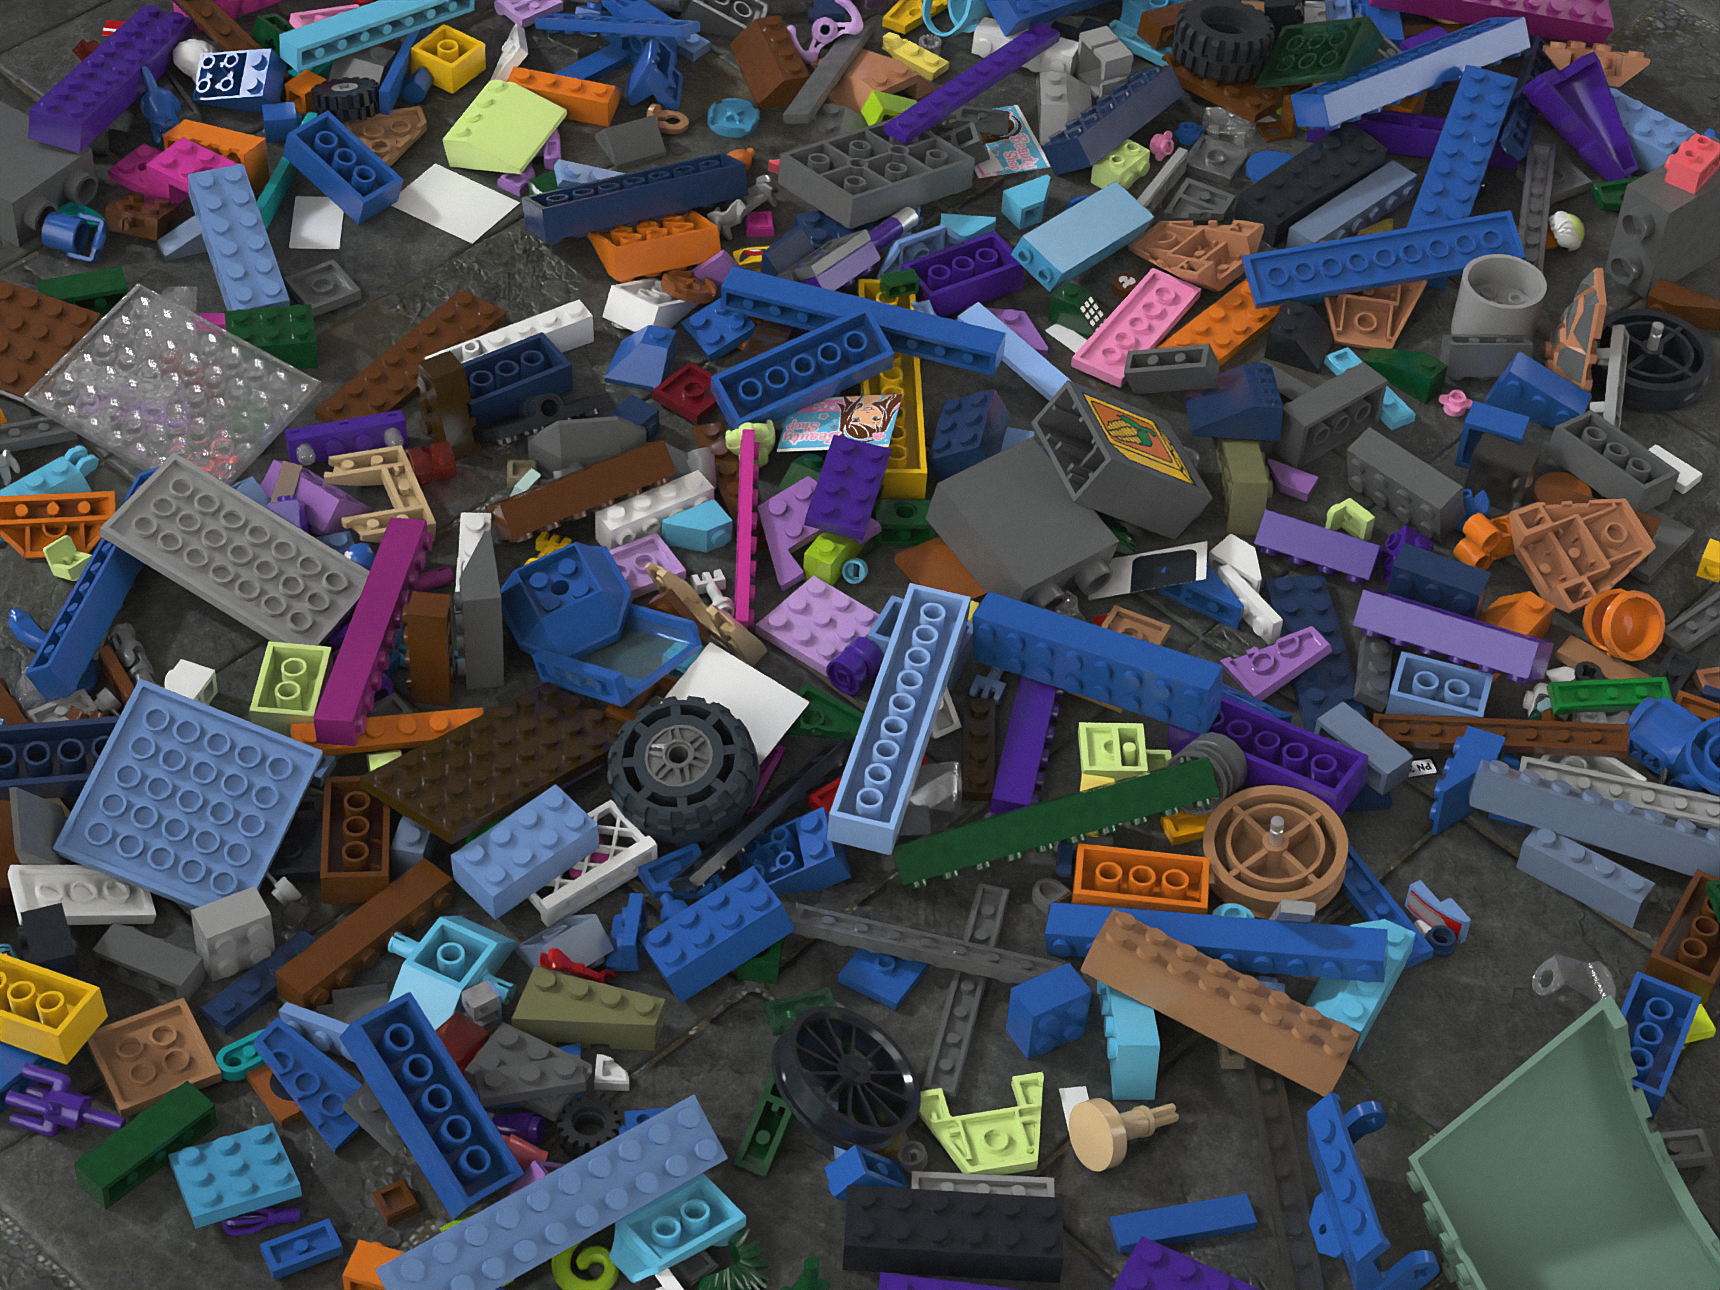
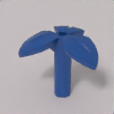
M1470 489L1463 490V505L1467 515L1463 514V521L1454 530L1462 531L1465 522L1476 513H1482L1484 516L1490 513V500L1484 490L1479 492L1475 498Z

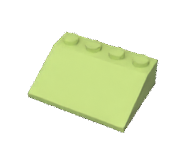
M490 80L442 139L449 166L522 174L566 117L567 110L514 82Z

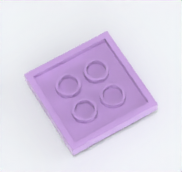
M813 575L756 624L755 633L828 677L826 666L853 639L857 637L867 638L869 631L880 614Z

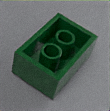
M311 304L224 311L231 375L318 368Z

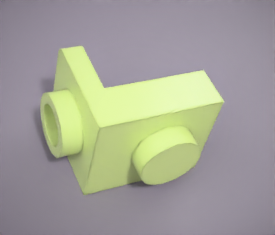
M1348 498L1329 509L1325 528L1336 531L1342 527L1355 538L1367 541L1371 539L1375 516L1353 499Z
M67 535L43 548L53 575L71 581H77L92 556L77 551L72 538Z

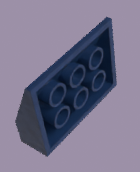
M1262 362L1241 365L1218 374L1216 388L1183 391L1192 436L1280 441L1283 404L1272 366Z

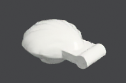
M187 39L186 41L179 42L176 48L173 49V61L183 73L192 77L195 83L201 54L215 53L217 50L205 41Z

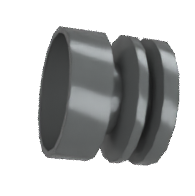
M1214 732L1201 734L1172 757L1165 766L1202 756L1210 758L1219 796L1212 797V803L1202 807L1193 808L1192 803L1180 806V809L1186 813L1198 816L1210 814L1220 803L1238 791L1247 778L1248 764L1243 751L1236 742L1223 734Z

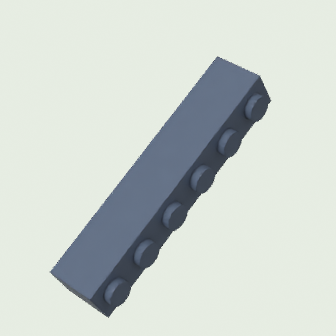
M1394 160L1390 161L1289 227L1286 248L1320 243V241L1326 242L1349 238L1355 234L1358 235L1363 229L1372 223H1376L1387 213L1393 212L1405 201L1411 200L1416 193L1415 186L1418 175Z

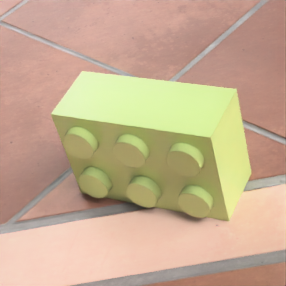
M268 641L249 710L251 723L292 738L290 732L291 724L314 722L315 713L333 669L332 647Z

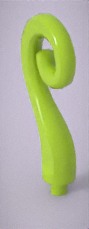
M584 1240L552 1257L553 1277L562 1290H610L615 1285L619 1276V1269L609 1257L611 1250L600 1245L584 1248L578 1255L576 1264L577 1268L583 1271L588 1269L592 1263L598 1262L604 1266L602 1275L593 1280H584L573 1274L570 1265L571 1258L576 1248Z

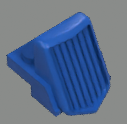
M651 37L630 72L626 83V99L631 106H634L653 94L660 105L665 106L668 110L675 111L680 106L683 75L673 66L675 53L662 40H657L655 37Z

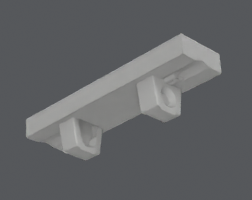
M1613 325L1610 348L1596 349L1595 353L1598 355L1597 364L1608 366L1605 401L1590 402V410L1620 430L1629 334L1624 325Z

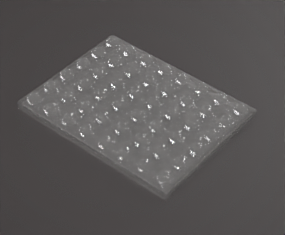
M138 283L23 396V399L27 406L143 471L161 466L175 452L230 486L322 390L321 382Z

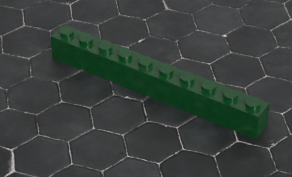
M1202 756L899 842L894 845L892 855L900 883L902 885L909 884L910 889L929 884L928 878L940 875L941 880L961 875L959 869L972 866L973 871L992 866L991 860L1004 857L1005 862L1024 857L1022 851L1035 848L1036 853L1055 848L1054 842L1067 839L1068 844L1087 839L1085 833L1098 830L1099 835L1111 833L1118 830L1117 824L1127 821L1130 822V826L1150 821L1148 815L1161 812L1162 817L1174 815L1181 812L1180 806L1192 803L1193 808L1211 804V798L1219 796V791L1210 758Z

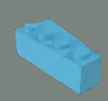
M1097 980L1098 994H1103L1100 1000L1101 1015H1105L1104 1036L1107 1037V1055L1110 1064L1113 1100H1154L1160 1053V1041L1154 1009Z

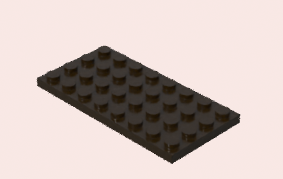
M546 682L361 776L360 788L452 845L523 807L555 784L560 787L608 761L610 747L614 745V741L618 740L617 733L624 724L613 718L606 717L602 711L562 690L555 684Z

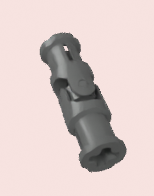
M128 623L117 624L112 627L108 632V641L115 647L116 657L134 688L139 678L162 687L156 683L155 671L145 654L142 644L135 638L136 631L134 627Z

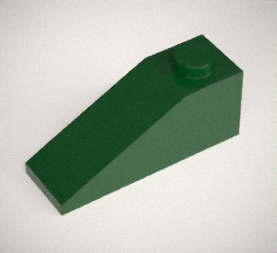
M1374 347L1360 358L1364 363L1386 378L1389 384L1425 405L1442 392L1448 365L1425 352Z
M772 1071L733 1163L738 1167L766 1178L798 1120L781 1097Z

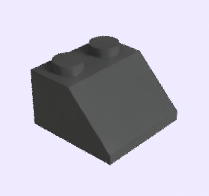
M371 46L334 59L328 81L330 82L331 79L335 78L338 80L343 79L342 77H360V79L366 77L369 80L374 79L375 82H378L380 89L396 58V52L384 49L383 47Z

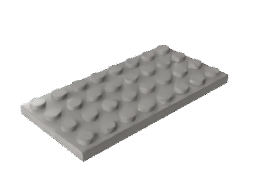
M175 452L100 527L99 536L272 642L322 646L356 608L370 572Z

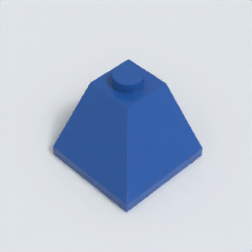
M647 325L623 339L607 370L604 382L648 391L655 389L666 380L676 357V330Z

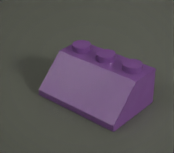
M275 459L260 485L270 500L283 462ZM302 467L294 495L296 499L306 503L307 521L311 524L310 530L312 532L325 536L327 534L347 531L349 529L344 528L341 524L342 517L371 512L372 508L335 485L325 484L322 477Z

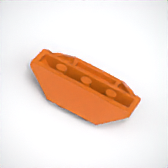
M115 491L0 496V536L25 559L46 558L43 548L65 535L72 538L77 551L90 554L102 539L99 536L100 527L116 512Z

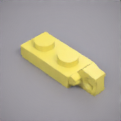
M891 32L883 36L882 49L887 51L892 56V59L903 62L926 79L933 81L949 69L948 61L907 39H901L899 35Z

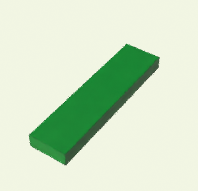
M1666 677L1550 682L1546 687L1554 715L1634 711L1642 701L1649 697L1657 700L1660 697H1667L1673 701Z

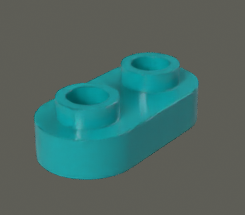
M259 1030L225 1046L218 1052L216 1063L221 1071L222 1078L229 1081L241 1080L247 1077L246 1073L266 1064L253 1047L254 1039L263 1030Z

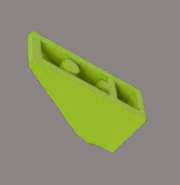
M828 531L820 534L804 553L803 571L805 579L803 580L808 581L814 575L833 586L842 575L843 565L850 559L855 558L869 539L858 545L854 538Z

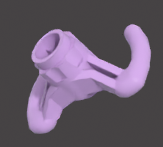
M850 0L834 1L847 10L851 16V22H834L831 18L827 17L817 19L812 25L813 39L809 49L806 51L802 49L798 42L795 27L793 25L787 27L791 39L805 64L816 61L820 49L840 35H858L862 31V17L857 7ZM824 25L826 27L827 25L830 28L829 34L823 35L820 32L821 26ZM837 27H845V29L838 31ZM817 41L820 44L815 48L814 46Z

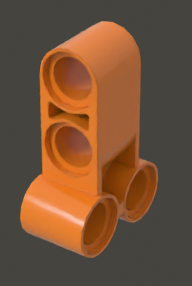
M1482 513L1474 514L1463 526L1462 531L1466 537L1456 545L1453 551L1454 556L1460 562L1485 571L1490 567L1493 560L1515 554L1509 514L1491 520Z

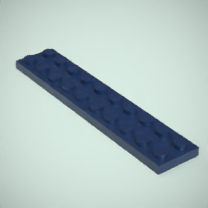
M1324 575L1265 578L1264 590L1268 604L1283 619L1280 638L1313 626L1332 648L1330 654L1290 681L1303 728L1314 733L1317 719L1341 702H1345L1368 720L1363 704L1354 700L1356 679ZM1366 783L1344 812L1390 809L1392 803L1390 792L1388 791L1382 796Z

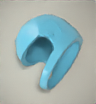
M923 0V20L928 30L940 38H950L961 32L971 33L976 29L984 16L988 18L993 17L984 0H948L949 16L955 27L950 32H941L934 26L931 20L930 9L933 0Z

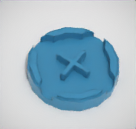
M726 98L717 105L715 102L708 109V126L718 135L739 138L750 135L759 127L760 111L758 108H753V104L747 100Z

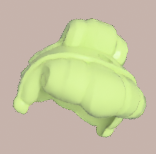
M766 420V424L747 422L740 425L738 429L733 431L727 430L725 436L727 448L739 456L740 461L742 430H755L754 442H759L760 448L759 458L754 460L753 465H758L759 468L763 467L768 463V455L776 441L772 420Z

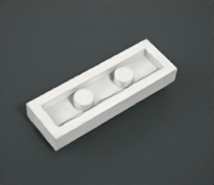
M1229 563L1219 567L1217 576L1244 605L1242 618L1268 645L1276 643V640L1280 638L1283 619Z

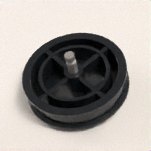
M1625 309L1605 316L1601 339H1595L1597 341L1596 349L1610 348L1613 325H1624L1629 334L1622 405L1644 411L1666 412L1687 407L1703 395L1707 387L1708 375L1713 367L1714 353L1708 339L1700 330L1682 318L1652 309ZM1596 362L1591 367L1592 384L1601 393L1606 395L1608 366L1598 365Z

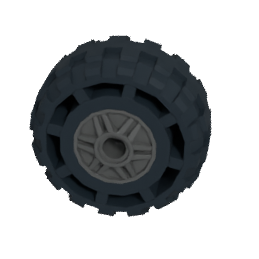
M675 696L663 698L662 704L654 707L648 704L636 712L637 717L633 721L627 720L618 731V740L614 741V745L610 747L608 755L609 767L607 775L610 791L617 808L623 816L637 827L643 835H650L657 844L667 846L669 843L676 844L677 848H683L702 841L709 844L719 838V834L737 827L742 822V815L751 810L757 798L756 790L757 786L760 785V767L756 748L748 729L741 719H736L731 714L730 709L715 702L709 704L706 703L705 698L688 696L687 700H677Z

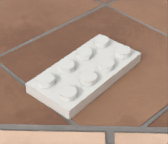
M10 865L7 873L20 925H23L20 912L58 903L63 905L68 925L113 924L114 922L119 924H153L156 917V911L149 891L83 865Z

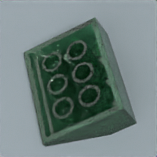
M1370 16L1283 26L1268 61L1257 80L1256 87L1259 89L1345 80L1375 58L1384 37Z

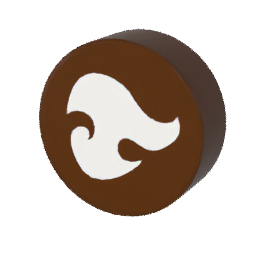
M1120 273L1113 278L1112 292L1118 297L1126 298L1139 284L1140 280L1133 274Z

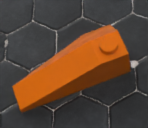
M1528 591L1499 597L1482 612L1479 620L1541 639L1549 631L1555 606L1533 592ZM1474 663V665H1470V664L1462 665V664H1459V666H1463V667H1467V668H1471V669L1478 670V669H1477V666H1478L1477 663ZM1495 673L1493 675L1492 682L1495 681L1501 674Z

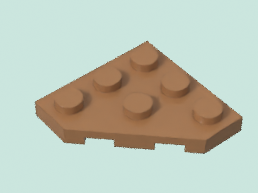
M421 106L392 110L390 115L375 114L374 117H366L367 120L363 121L356 120V122L352 123L350 121L342 123L389 167L427 131V122Z

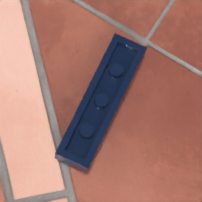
M302 929L272 952L271 957L263 959L201 1007L202 1017L226 1035L277 995L275 972L317 939Z

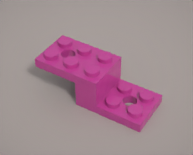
M182 137L163 152L143 143L108 169L107 172L109 180L134 192L143 193L147 198H167L171 201L170 203L180 204L189 197L188 174L236 165L238 163Z

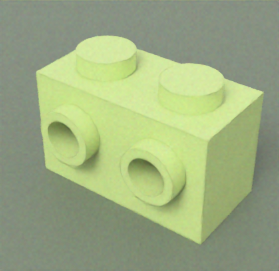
M1126 139L1093 165L1091 183L1103 189L1117 181L1124 189H1129L1137 179L1145 176L1149 171L1150 150Z

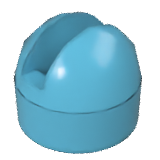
M859 558L850 559L842 568L844 579L851 584L860 583L868 574V565ZM857 564L860 566L859 577H855L857 572Z

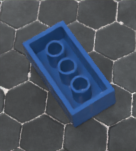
M329 111L322 113L287 134L283 156L358 225L398 201L403 179Z
M754 866L645 934L639 940L655 968L679 1002L682 1003L796 929L781 901Z
M1637 971L1622 1006L1621 1013L1628 1023L1631 1046L1630 1054L1638 1076L1632 1078L1634 1083L1632 1087L1633 1090L1640 1087L1643 1089L1652 1116L1647 1119L1653 1121L1702 997Z

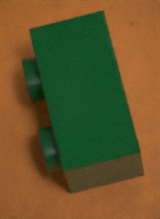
M914 268L880 275L879 289L885 300L919 293L920 279Z

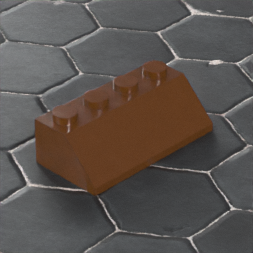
M780 15L755 19L730 43V50L758 109L790 105L810 78Z

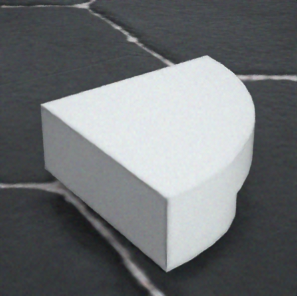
M597 1054L594 1090L629 1091L628 1073L616 1064L611 1057Z

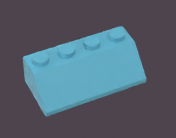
M1386 919L1350 925L1353 927L1388 929V955L1384 983L1346 979L1331 980L1321 977L1305 1006L1315 1008L1322 1015L1335 1022L1348 1025L1353 1031L1359 1033L1360 1035L1352 1050V1053L1355 1054L1359 1051L1412 953L1416 933Z

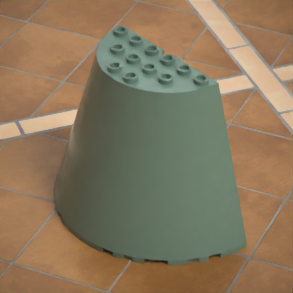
M1611 995L1601 999L1408 1158L1411 1171L1406 1173V1178L1413 1192L1418 1193L1426 1215L1423 1218L1430 1236L1436 1239L1444 1261L1441 1263L1443 1272L1449 1283L1456 1282L1459 1290H1720V1241L1688 1191L1665 1148L1659 1130L1655 1132L1652 1130L1647 1119L1652 1116L1643 1089L1640 1087L1633 1090L1632 1086L1634 1083L1632 1078L1638 1076L1630 1054L1631 1046L1628 1023Z

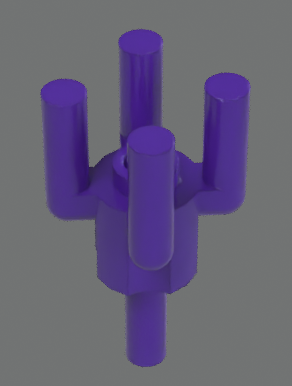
M30 1063L24 1064L21 1075L53 1085V1088L49 1089L30 1083L26 1089V1095L10 1090L5 1098V1104L43 1115L44 1118L40 1119L13 1111L9 1120L10 1125L50 1137L58 1134L60 1125L78 1130L80 1127L83 1128L86 1122L115 1131L126 1126V1118L91 1108L92 1099L90 1096L70 1091L71 1078L68 1075Z

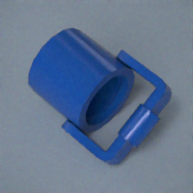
M51 212L43 224L42 243L45 247L66 252V257L88 263H96L100 251L104 247L108 225L101 218L78 213L77 217ZM87 221L99 223L91 246L90 257L79 255L84 250L88 241L89 225Z

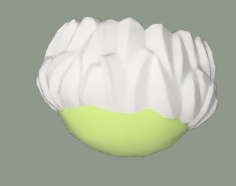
M1558 211L1548 218L1549 226H1551L1554 237L1561 247L1569 248L1568 251L1570 252L1577 250L1581 246L1585 237V229L1582 221L1576 215Z

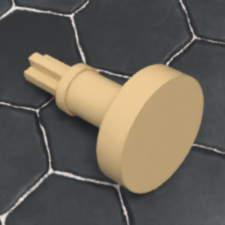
M1102 1098L1080 1102L1074 1106L1069 1118V1136L1072 1147L1082 1164L1092 1171L1098 1172L1116 1167L1125 1157L1127 1141L1139 1137H1149L1153 1135L1155 1128L1178 1121L1179 1115L1175 1112L1176 1106L1170 1103L1149 1109L1141 1105L1119 1114L1110 1102Z

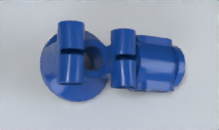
M1649 697L1642 701L1625 723L1630 724L1631 731L1628 754L1659 775L1665 776L1668 773L1675 775L1669 783L1671 787L1701 792L1705 788L1711 794L1720 796V716L1702 722L1698 717L1667 697H1660L1658 700Z

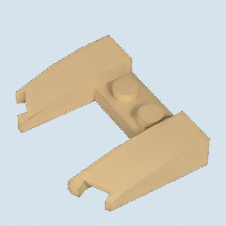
M402 445L329 456L328 464L334 467L333 473L324 472L325 484L347 486L384 485L394 507L391 510L342 517L341 524L344 528H351L360 535L361 541L381 543L390 517L421 519L427 521L428 532L432 533L433 541H435V519Z
M649 562L645 566L659 593L661 594L672 589L711 634L710 638L739 660L753 667L768 651L756 636L730 614L712 604L709 607L706 606L695 589L685 580L654 563Z

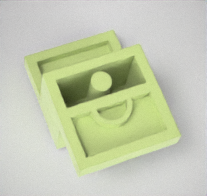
M1079 722L1078 737L1082 774L1115 778L1114 781L1163 768L1172 758L1171 750L1146 749L1143 723Z

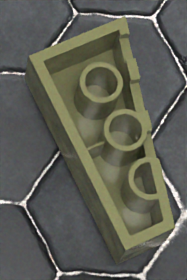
M1218 437L1216 452L1219 476L1221 477L1222 496H1225L1224 515L1228 517L1226 524L1227 534L1257 535L1266 509L1267 498H1272L1273 492L1272 480H1268L1269 467L1265 466V452H1261V440Z
M534 967L512 1016V1026L552 1046H556L557 1042H581V1047L591 1048V1045L608 1044L610 1049L655 1051L665 1027L666 999Z

